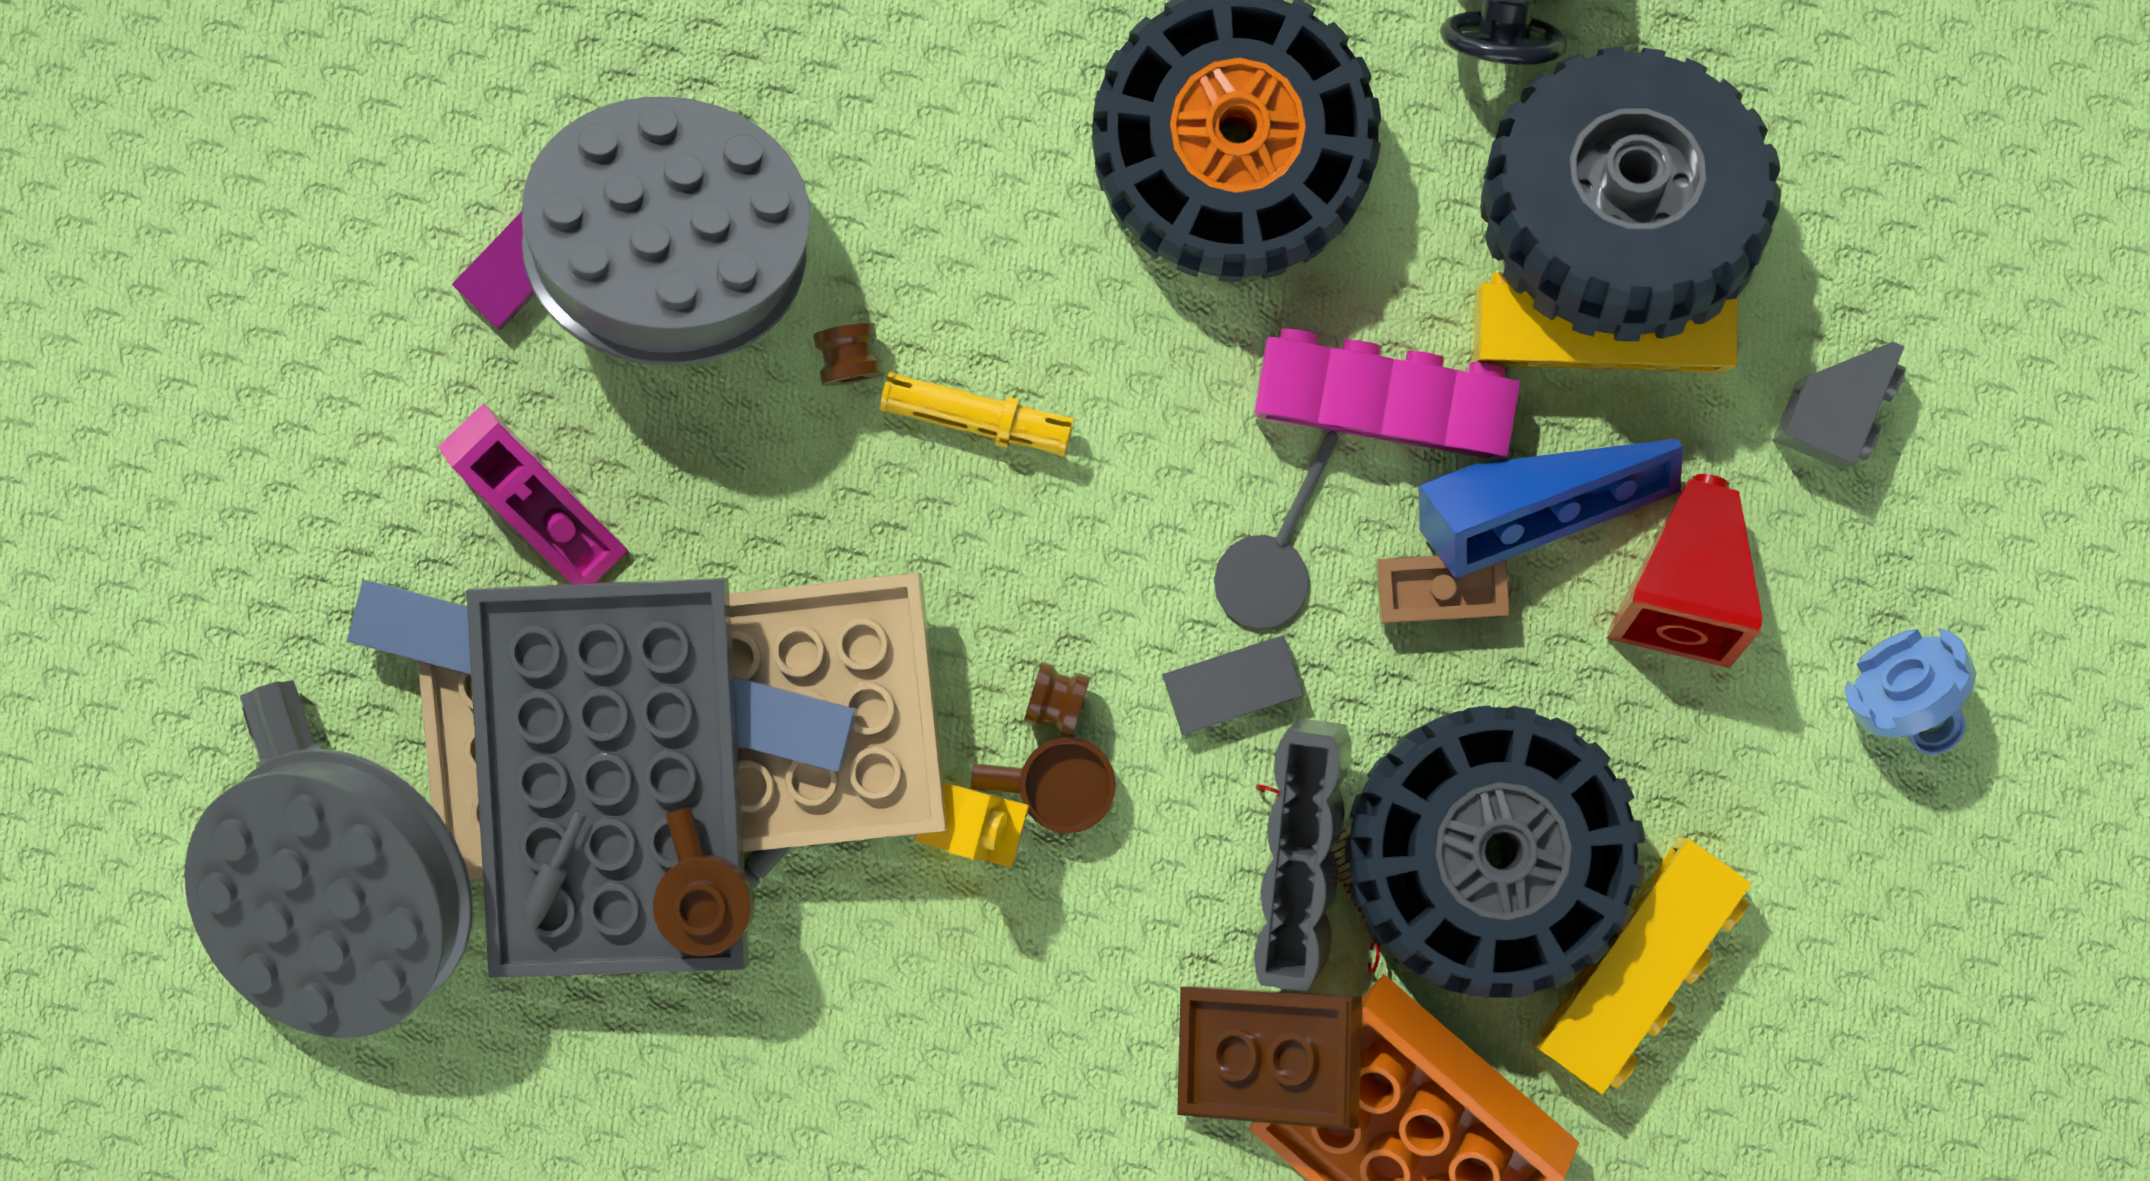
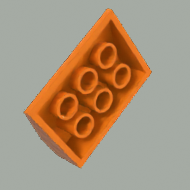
M1385 974L1362 996L1359 1128L1345 1130L1252 1122L1248 1128L1308 1181H1562L1566 1177L1580 1143Z

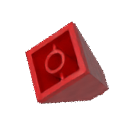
M1697 474L1687 481L1676 498L1609 625L1606 639L1731 668L1760 633L1763 618L1740 493L1738 490L1729 489L1730 484L1726 479L1711 474Z

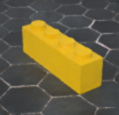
M1503 272L1491 274V283L1482 282L1475 290L1473 362L1490 363L1503 367L1726 373L1737 366L1738 297L1726 300L1721 313L1704 324H1694L1692 320L1688 321L1682 334L1659 339L1656 338L1655 333L1641 334L1639 342L1615 341L1614 334L1595 331L1594 337L1573 331V323L1558 316L1554 320H1550L1533 308L1534 299L1526 291L1522 294L1515 292L1503 277Z
M1678 837L1629 905L1634 912L1625 929L1616 930L1607 943L1610 950L1596 964L1586 966L1531 1045L1602 1095L1610 1085L1615 1089L1620 1088L1638 1063L1639 1058L1633 1052L1646 1033L1653 1037L1656 1036L1674 1013L1676 1005L1670 1002V999L1682 982L1685 980L1689 984L1694 983L1709 964L1713 953L1706 948L1720 928L1729 932L1747 910L1750 901L1744 897V894L1752 883L1689 838Z

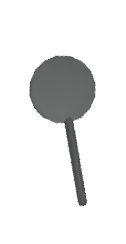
M1335 431L1327 433L1277 536L1272 537L1263 534L1245 537L1229 546L1218 561L1214 575L1216 598L1224 612L1240 625L1255 629L1277 627L1293 618L1305 601L1309 586L1307 568L1298 551L1289 545L1288 541L1338 441L1339 436Z

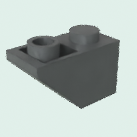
M1891 342L1797 381L1772 440L1842 470L1855 465L1858 458L1867 460L1880 435L1881 425L1874 423V419L1882 400L1891 402L1902 383L1906 367L1898 364L1905 346Z

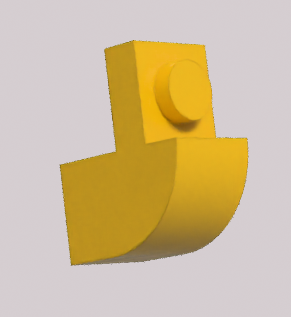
M944 782L948 831L916 834L914 841L948 850V853L1013 868L1029 805Z

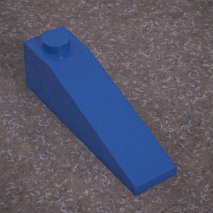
M1677 439L1477 463L1419 485L1420 532L1456 579L1681 492L1683 446Z

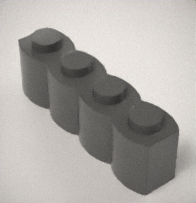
M1300 718L1285 732L1276 750L1274 774L1280 796L1275 801L1270 812L1267 830L1268 843L1274 859L1267 867L1262 881L1261 904L1267 923L1258 936L1254 953L1256 975L1260 985L1306 992L1323 970L1330 954L1331 928L1325 912L1332 904L1337 890L1338 868L1332 849L1337 844L1344 826L1345 807L1339 786L1344 781L1349 770L1352 753L1351 739L1345 724Z

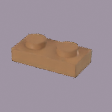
M1439 556L1376 560L1380 624L1510 616L1506 560L1456 579Z

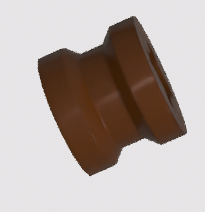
M874 323L843 325L813 334L815 348L823 353L825 365L820 370L823 386L851 384L884 375L882 362L874 356L872 344L877 338Z
M1041 662L1023 722L1035 726L1042 722L1056 725L1061 734L1073 737L1091 677L1080 673L1068 677L1059 674L1054 665Z

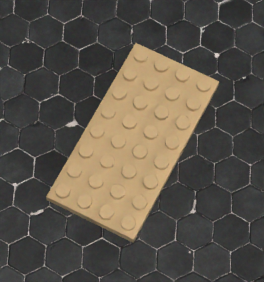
M922 573L730 593L734 677L858 709L842 772L824 769L737 745L743 852L948 831ZM418 661L431 804L455 839L464 859L469 879H483L471 674Z

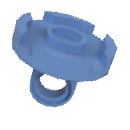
M1918 629L1906 630L1881 641L1865 653L1857 662L1861 674L1854 682V686L1848 681L1844 691L1848 706L1858 723L1868 732L1889 738L1907 736L1915 748L1925 754H1940L1950 750L1959 743L1966 728L1965 718L1960 707L1971 694L1977 673L1972 657L1963 641L1949 630L1938 629L1940 637L1930 636L1922 638ZM1946 719L1944 724L1937 730L1930 733H1921L1922 731L1939 725Z

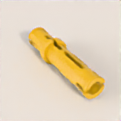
M889 372L887 375V381H885L880 401L881 412L919 419L920 421L996 439L995 445L1009 448L1010 443L1043 450V452L1064 458L1071 439L1075 419L1074 417L1055 413L1051 414L1020 405V399L1007 396L1005 401L972 394L971 392L912 379L911 377L894 372Z

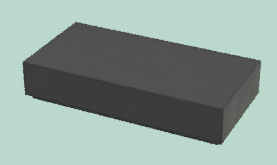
M1284 635L1162 674L1181 735L1304 696Z

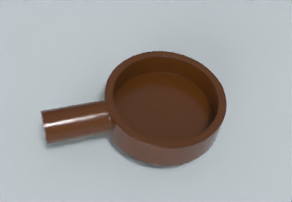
M1062 737L1047 741L1035 749L1026 760L1023 768L973 763L971 789L1020 793L1022 802L1029 805V815L1038 824L1054 832L1077 833L1094 826L1107 814L1115 796L1116 782L1113 768L1099 748L1079 738Z
M691 807L666 813L679 863L666 872L656 888L653 899V914L656 925L663 937L672 946L684 953L695 956H709L721 953L734 945L746 933L752 922L755 910L752 886L742 870L730 861L715 855H704Z

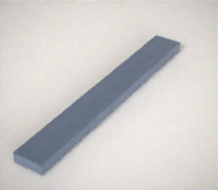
M363 579L347 642L471 674L467 606ZM734 677L738 746L842 772L858 709Z

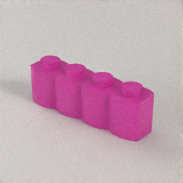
M1290 328L1281 329L1280 338L1268 337L1265 342L1253 417L1501 461L1508 456L1520 381L1506 378V367L1483 362H1470L1468 371H1460L1443 367V356L1421 351H1407L1405 360L1392 359L1380 356L1382 346L1360 340L1347 339L1344 340L1343 349L1330 348L1318 345V334Z

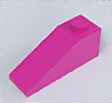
M485 403L438 446L451 468L571 584L597 582L629 551Z

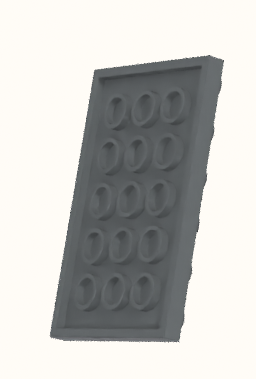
M728 577L489 587L466 590L489 978L745 970L749 966L747 931L734 945L721 953L709 956H695L684 953L672 946L659 931L653 914V899L658 883L667 871L679 863L666 813L691 807L704 855H715L725 858L744 873ZM574 812H580L587 817L563 866L568 872L551 908L541 924L534 930L523 906L543 862L552 861Z

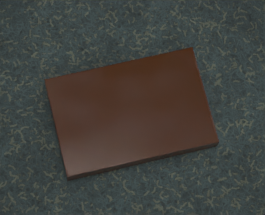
M1181 986L1177 1115L1345 1130L1359 1128L1362 996Z

